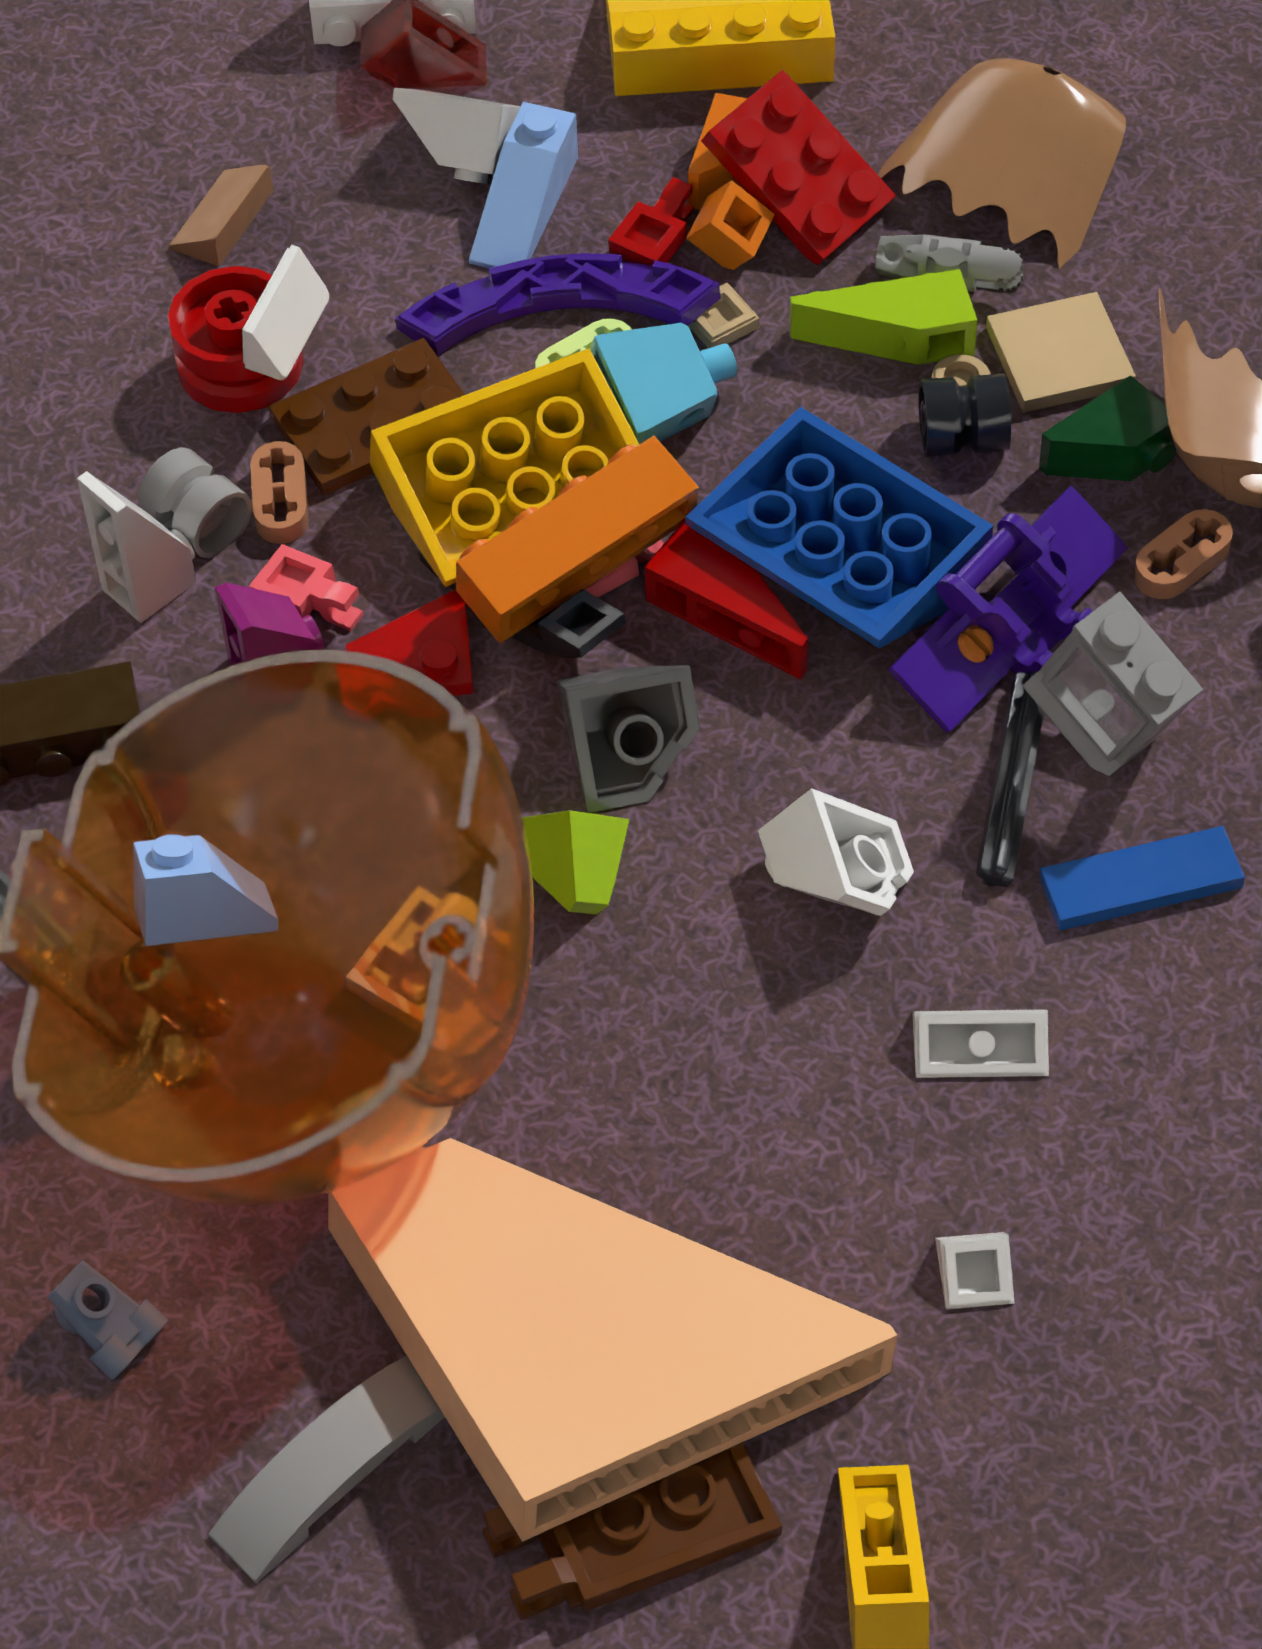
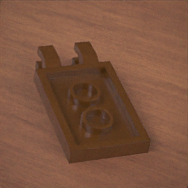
M741 1442L523 1542L501 1506L484 1512V1521L487 1527L483 1528V1536L493 1558L530 1544L537 1538L541 1543L548 1560L511 1575V1583L514 1589L510 1590V1598L521 1621L560 1605L565 1600L570 1610L581 1607L583 1612L589 1611L698 1570L780 1536L783 1525Z

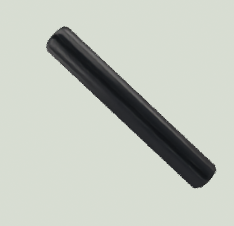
M1035 671L1029 674L1020 672L1016 674L1010 689L976 868L977 876L982 878L983 884L992 887L996 885L1007 887L1012 883L1015 874L1044 716L1043 710L1022 687L1037 673Z

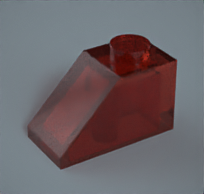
M392 0L361 27V67L367 70L375 79L383 80L394 88L414 89L480 86L487 84L486 44L419 0Z

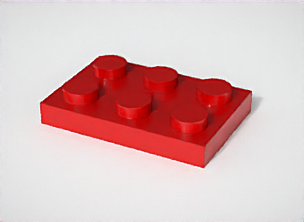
M783 69L710 129L701 140L745 191L775 214L772 221L798 250L817 266L896 197V194Z

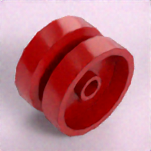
M241 266L213 269L188 281L173 297L167 317L180 385L194 401L215 411L248 412L263 409L284 398L299 381L304 364L302 351L285 380H278L246 369L245 363H243L242 329L271 279V274L258 268Z

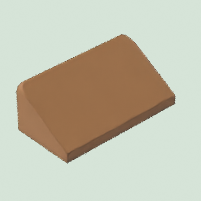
M255 165L224 170L172 240L169 248L219 267L274 191L270 167L267 165Z

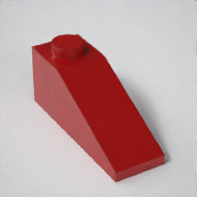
M684 519L645 566L646 601L801 680L807 672L808 637L756 569L687 526Z

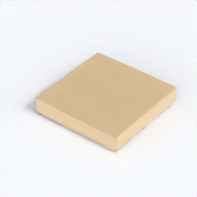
M1097 292L987 316L986 329L1023 413L1100 396L1130 375L1136 379L1132 366Z

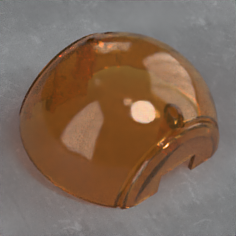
M329 649L292 651L263 656L235 664L184 686L132 719L106 741L105 750L93 751L74 786L62 842L45 828L22 830L16 858L10 868V884L0 921V959L30 984L12 1061L15 1100L26 1106L25 1109L39 1126L68 1151L112 1177L163 1196L216 1205L255 1206L304 1200L334 1192L388 1169L430 1141L467 1106L504 1060L521 1020L530 980L533 955V880L521 810L502 756L486 727L476 714L471 715L465 706L440 684L419 671L390 659L361 652ZM164 835L202 836L265 883L278 918V931L146 946L134 910L133 842L156 840ZM353 967L371 985L378 996L346 980L347 974Z

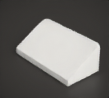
M291 245L290 248H287L242 329L243 363H245V368L278 380H285L288 377L329 301V292L300 247Z
M1048 1010L912 1011L916 1078L1049 1076Z

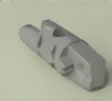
M925 234L880 236L877 247L876 272L878 275L892 279L960 269L968 292L975 293L976 287L994 290L1002 288L1004 291L1006 289L1011 291L1012 288H1017V285L1022 284L1021 280L1024 279L1023 259L1020 258V253H1015V250L1010 251L1009 248L1003 250L1002 247L982 245L981 241Z

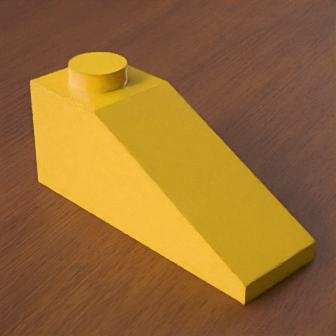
M909 1465L838 1468L852 1649H929V1597Z

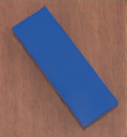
M1219 826L1040 868L1039 880L1057 927L1061 931L1243 888L1245 876L1224 826Z

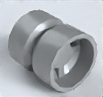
M183 447L170 450L161 456L147 471L138 492L139 506L166 529L180 531L190 542L194 552L204 558H212L241 536L249 524L252 514V500L244 491L225 476L214 475L213 467L191 449Z

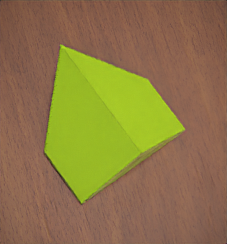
M568 810L493 821L487 827L485 833L569 912L599 914L608 907L611 899L629 819Z

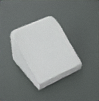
M998 1232L935 1238L946 1309L1015 1304L1008 1234Z

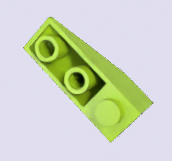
M960 269L926 273L920 276L883 282H871L865 285L828 291H815L809 294L790 297L789 333L792 339L917 365L941 361L951 355H975L977 317Z

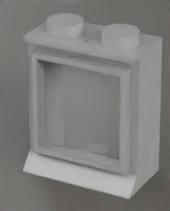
M1120 591L1074 625L1073 631L1044 666L1022 686L1087 764L1108 776L1154 742L1204 690Z

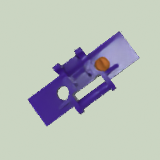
M1072 485L1031 525L1017 514H1006L997 524L998 532L956 574H946L938 582L937 592L948 608L888 669L895 679L946 733H949L1010 670L1016 674L1019 672L1029 674L1032 671L1038 672L1053 655L1050 650L1060 640L1069 636L1073 631L1074 625L1093 612L1090 608H1085L1082 612H1076L1071 607L1128 549L1122 539ZM1005 561L1015 572V576L988 603L975 589Z

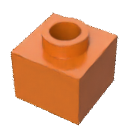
M731 180L707 196L686 239L722 267L734 270L755 256L775 214Z

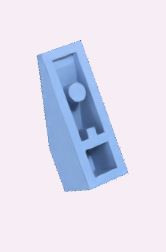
M527 102L522 103L501 149L469 257V264L491 269L531 259L578 159L576 113Z

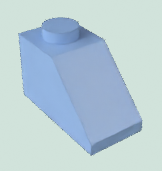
M164 835L156 840L133 842L134 910L146 946L278 931V918L265 883L202 836Z

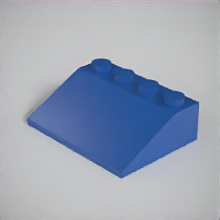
M801 406L685 517V524L877 648L887 645L941 615L948 606L937 592L938 582L946 574H956L993 536L992 524Z

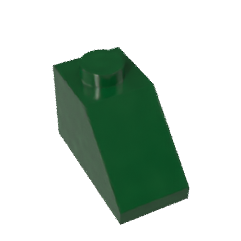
M1131 375L1042 433L1039 469L1044 474L1050 476L1132 481L1147 470H1150L1152 473L1161 471L1170 463L1176 453V447L1168 424L1166 405Z

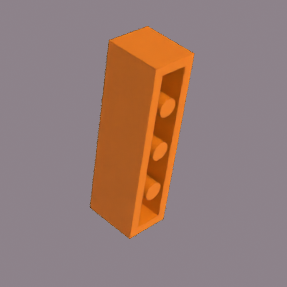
M655 435L638 446L633 444L627 445L617 451L611 457L607 466L588 478L582 475L571 480L563 487L558 497L539 509L537 507H530L521 512L511 522L508 529L491 540L486 538L480 539L467 547L459 560L456 561V591L499 644H501L570 599L581 589L592 585L675 531L685 517L697 506L699 487Z

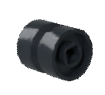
M1004 374L971 376L966 385H959L954 377L920 380L918 411L925 457L957 455L963 445H970L975 453L1000 452L1010 449L1011 408L1008 384Z

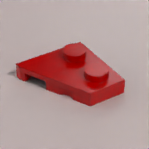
M456 590L346 644L350 705L474 694L466 605Z

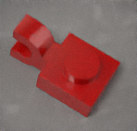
M672 177L653 207L637 201L608 239L609 254L622 255V260L630 263L650 266L653 265L654 261L668 263L687 237L686 220L694 212V207L685 202L693 193L692 185Z

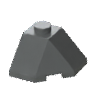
M690 666L617 668L557 680L566 734L587 813L650 801L664 780L662 778L682 749L688 747L700 729Z

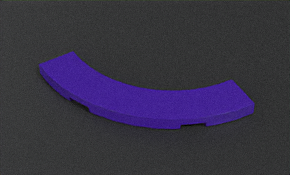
M580 253L552 255L521 260L488 269V277L470 282L459 288L455 282L447 285L395 318L396 328L412 340L417 341L424 338L439 357L455 344L492 325L512 318L555 309L606 308L645 315L668 324L683 323L688 326L721 299L718 282L696 272L665 262L654 261L652 266L623 262L622 255Z

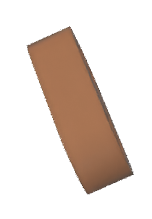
M281 441L266 443L254 452L250 463L254 522L257 533L264 540L271 543L285 544L300 538L308 527L309 517L304 459L301 451L293 444ZM283 463L285 466L283 470L284 482L273 483V464ZM276 502H286V521L276 522L274 520Z
M1194 510L1184 515L1139 551L1134 570L1136 586L1142 593L1156 599H1169L1181 594L1223 562L1228 556L1233 534L1231 523L1224 515L1213 510ZM1194 533L1201 537L1207 536L1210 533L1215 535L1214 543L1204 539L1191 548ZM1176 560L1172 576L1164 571L1157 575L1151 573L1152 565L1163 569Z

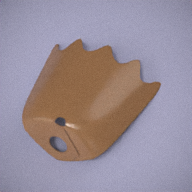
M1011 58L989 59L973 66L947 90L909 136L885 161L878 175L880 178H883L894 168L903 165L905 167L902 192L905 195L914 192L931 181L940 180L945 182L952 193V208L956 216H963L979 207L994 205L1004 209L1008 219V236L1013 244L1019 243L1041 230L1050 231L1056 241L1057 264L1060 269L1081 248L1121 147L1126 129V117L1120 110L1094 91L1050 66Z
M1159 288L1165 401L1168 424L1178 455L1200 482L1219 495L1226 497V500L1262 509V380L1251 371L1243 353L1238 348H1232L1223 357L1218 359H1211L1205 356L1200 350L1187 320L1183 321L1173 334L1168 326L1161 288Z

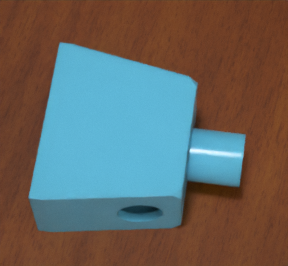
M683 323L600 334L594 336L590 349L639 444L654 435L661 442L709 417L718 396L715 383L737 376L736 360L728 344L724 343L699 351L689 327Z

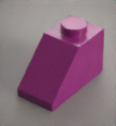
M227 582L215 587L227 657L253 702L320 673L317 651L324 649L321 633L310 615L301 617L289 596Z

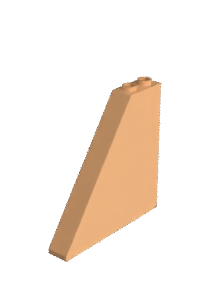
M452 1138L429 1147L415 1148L407 1152L400 1159L367 1172L353 1173L344 1178L340 1183L328 1187L329 1231L522 1542L855 1392L891 1372L898 1335L890 1324Z

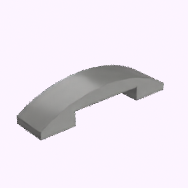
M408 1356L399 1359L369 1377L312 1421L254 1477L208 1533L209 1537L255 1584L310 1537L308 1527L409 1438L416 1443L445 1417Z

